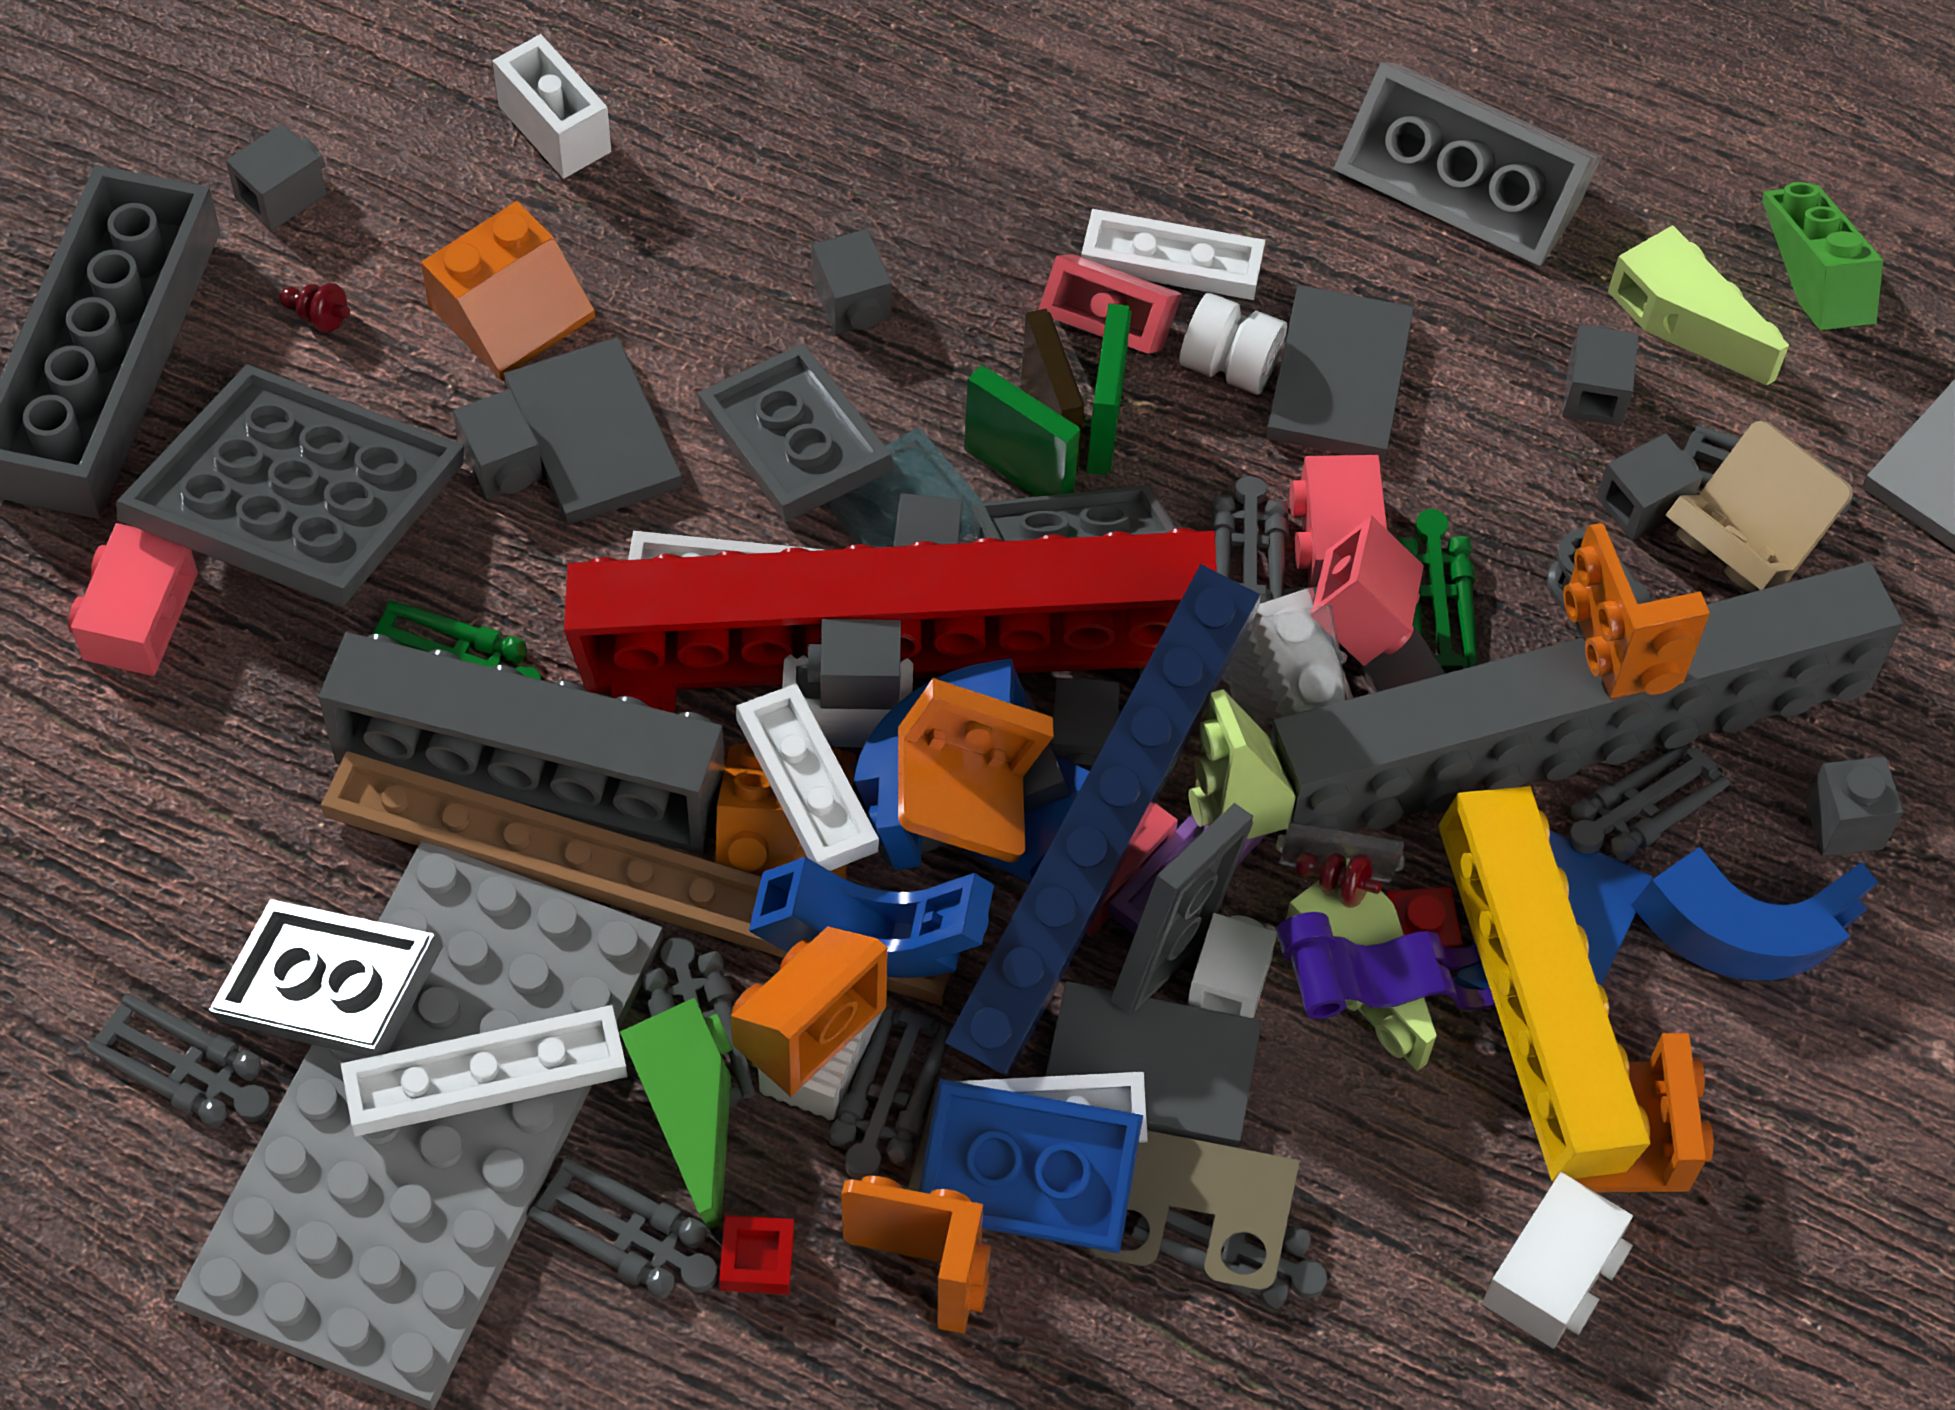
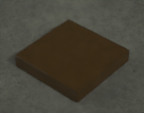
M1047 308L1027 312L1025 318L1021 387L1025 393L1079 427L1080 437L1076 471H1078L1085 404L1051 313L1047 311Z

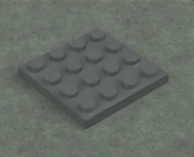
M246 364L116 501L117 520L343 608L463 465L464 445Z

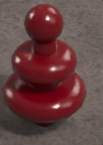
M327 283L321 287L316 284H309L302 288L301 291L295 287H286L279 296L280 302L284 307L288 309L296 308L300 319L305 322H312L313 326L322 333L334 331L341 325L344 318L347 319L350 315V308L347 307V296L343 288L336 283Z
M1304 853L1298 856L1295 861V868L1299 875L1307 878L1312 876L1320 878V888L1324 893L1333 894L1340 888V901L1347 908L1358 906L1367 892L1378 895L1381 890L1382 882L1371 879L1372 861L1366 854L1355 855L1348 865L1346 858L1341 853L1331 854L1325 862L1319 861L1312 853Z

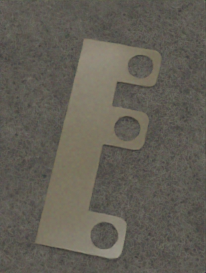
M934 1089L907 1190L919 1191L937 1089ZM1147 1130L1148 1142L1139 1143L1128 1210L1137 1211L1146 1218L1150 1228L1149 1237L1140 1248L1132 1251L1120 1250V1254L1090 1249V1251L1099 1258L1138 1266H1146L1153 1263L1158 1257L1169 1206L1215 1215L1204 1264L1205 1271L1212 1280L1257 1290L1266 1289L1271 1286L1277 1274L1300 1160ZM1237 1233H1250L1263 1242L1266 1249V1259L1259 1270L1251 1274H1237L1225 1266L1221 1257V1249L1224 1242L1230 1236Z

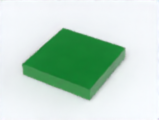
M1108 303L1093 403L1086 473L1107 476L1108 472H1111L1132 314L1129 306Z
M980 365L967 379L964 450L1036 497L1074 493L1080 437L1079 427L995 372Z

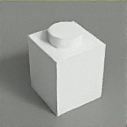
M1214 913L1192 979L1187 1005L1254 1018L1271 963L1277 938L1276 931L1266 929L1258 921L1246 916L1226 917Z

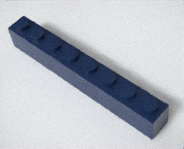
M1200 564L947 1037L946 1044L1010 1077L1207 707L1210 694L1216 690L1257 613L1261 594Z

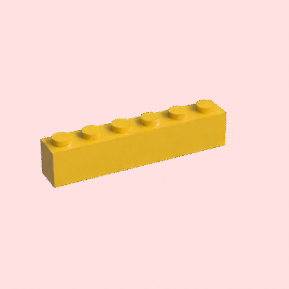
M1531 786L1458 793L1438 824V828L1551 1181L1554 1182L1560 1172L1572 1179L1627 1172L1651 1144L1649 1140V1119L1644 1108L1637 1104L1628 1077L1629 1061L1626 1051L1616 1042L1608 1018L1609 1004L1607 994L1604 988L1596 982L1588 959L1589 945L1587 935L1582 926L1576 923L1568 899L1569 884L1567 876L1561 867H1557L1549 843L1550 830L1547 817L1543 811L1538 810Z

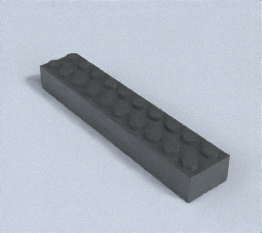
M1868 561L1707 604L1710 615L1683 684H1679L1674 689L1662 694L1650 695L1646 692L1610 699L1601 676L1595 677L1588 667L1585 655L1586 639L1582 637L1274 719L1270 738L1276 746L1296 794L1290 828L1280 830L1286 848L1304 843L1310 846H1320L1332 842L1344 832L1366 826L1373 830L1383 829L1395 824L1403 816L1428 810L1430 813L1445 812L1456 795L1461 792L1520 787L1524 783L1546 777L1551 781L1562 780L1572 776L1582 767L1604 761L1610 765L1624 763L1634 758L1641 751L1663 745L1668 749L1679 748L1689 744L1703 734L1721 729L1726 733L1737 732L1749 727L1758 719L1776 714H1781L1783 717L1796 716L1807 711L1814 704L1838 698L1840 701L1857 699L1873 687L1903 625V621L1872 562Z

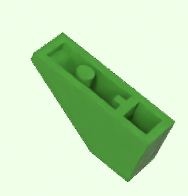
M694 997L622 1030L620 1034L695 1207L708 1230L722 1225L731 1075L722 1055L734 1049L718 1013L705 1018Z

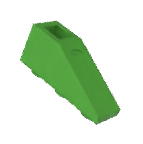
M1795 182L1786 185L1784 189L1763 191L1762 202L1798 304L1819 330L1877 324L1883 267L1882 257L1819 185Z

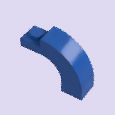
M1011 658L967 666L936 678L1028 709V699ZM930 682L910 693L883 717L866 741L855 772L854 783L869 813V821L879 838V845H884L895 870L921 866L922 835L905 830L898 820V726Z
M1698 847L1655 877L1631 906L1664 943L1700 967L1738 979L1776 980L1799 975L1826 961L1850 937L1845 928L1868 910L1861 900L1873 889L1878 881L1865 865L1860 862L1808 900L1789 905L1769 904L1756 900L1738 890L1721 873L1705 852Z
M803 857L763 872L749 932L789 952L794 945L803 939H808L811 942L829 926L877 938L887 946V977L914 978L941 975L956 971L961 951L982 945L983 937L989 924L988 912L994 884L976 873H972L925 890L914 892L883 891L850 882L809 858Z

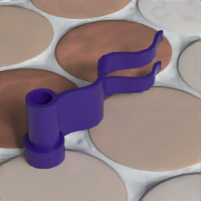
M1307 912L1292 916L1281 922L1276 928L1283 958L1292 961L1306 1015L1311 1019H1324L1339 1014L1347 1006L1345 1000L1360 1001L1373 1008L1397 1007L1429 995L1445 994L1452 996L1457 1006L1464 1010H1481L1495 1006L1490 989L1476 990L1461 987L1455 983L1449 971L1481 963L1476 946L1467 948L1446 947L1437 933L1429 931L1411 933L1382 944L1358 945L1344 937L1333 936L1329 918L1321 912ZM1437 961H1441L1444 966L1438 964Z

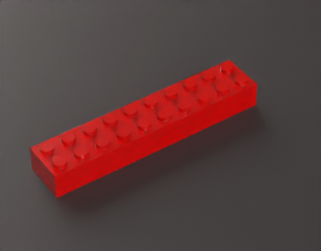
M1178 528L1167 533L1135 535L1123 531H1114L1095 537L1067 538L1062 535H1045L1035 540L1015 541L982 538L973 543L937 544L931 541H919L909 546L876 548L870 545L856 544L845 549L816 551L794 547L776 553L745 554L740 551H724L716 556L696 557L661 554L652 559L636 560L598 557L589 562L567 563L564 632L584 688L587 692L611 693L612 682H676V690L783 685L784 659L790 654L796 659L800 658L803 654L808 658L809 644H821L822 619L901 620L900 663L906 658L913 663V678L940 677L967 666L1009 658L1012 659L1017 673L1146 667L1200 564L1217 572L1215 531H1196L1190 528Z

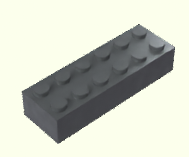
M94 165L0 376V499L101 520L221 232L210 187Z
M345 632L318 696L335 762L341 763L346 751L619 834L704 855L717 818V803L725 771L722 725L712 723L708 718L692 712L675 714L651 708L646 703L633 697L621 696L615 699L587 692L584 688L572 682L556 681L550 683L526 677L518 670L508 666L496 665L490 668L462 661L458 656L444 650L426 652L402 646L384 635L372 634L366 637L350 632Z

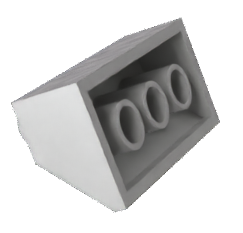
M1381 62L1333 170L1538 266H1542L1577 212L1602 157L1403 65Z

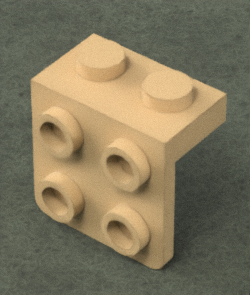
M1756 421L1750 425L1700 494L1679 496L1666 516L1680 527L1676 535L1685 544L1701 554H1707L1710 550L1728 564L1724 569V573L1733 582L1747 591L1754 592L1757 588L1763 590L1785 584L1790 580L1849 503L1853 490L1849 483L1771 423Z

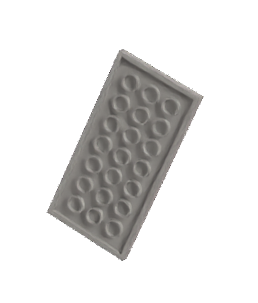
M421 841L378 922L432 933L443 945V948L388 1053L610 1005L613 1006L619 1032L642 985L643 973L649 970L664 940L663 928L468 855ZM312 1044L178 1292L175 1302L178 1309L429 1410H434L528 1218V1213L532 1206H534L592 1085L355 1137L351 1125L341 1063L368 1057Z

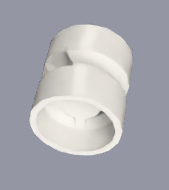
M1206 293L1196 308L1188 326L1180 352L1179 363L1181 366L1209 377L1219 371L1225 372L1227 384L1259 395L1265 388L1277 363L1286 336L1287 322L1259 311H1254L1248 317H1245L1241 314L1240 304L1212 293Z

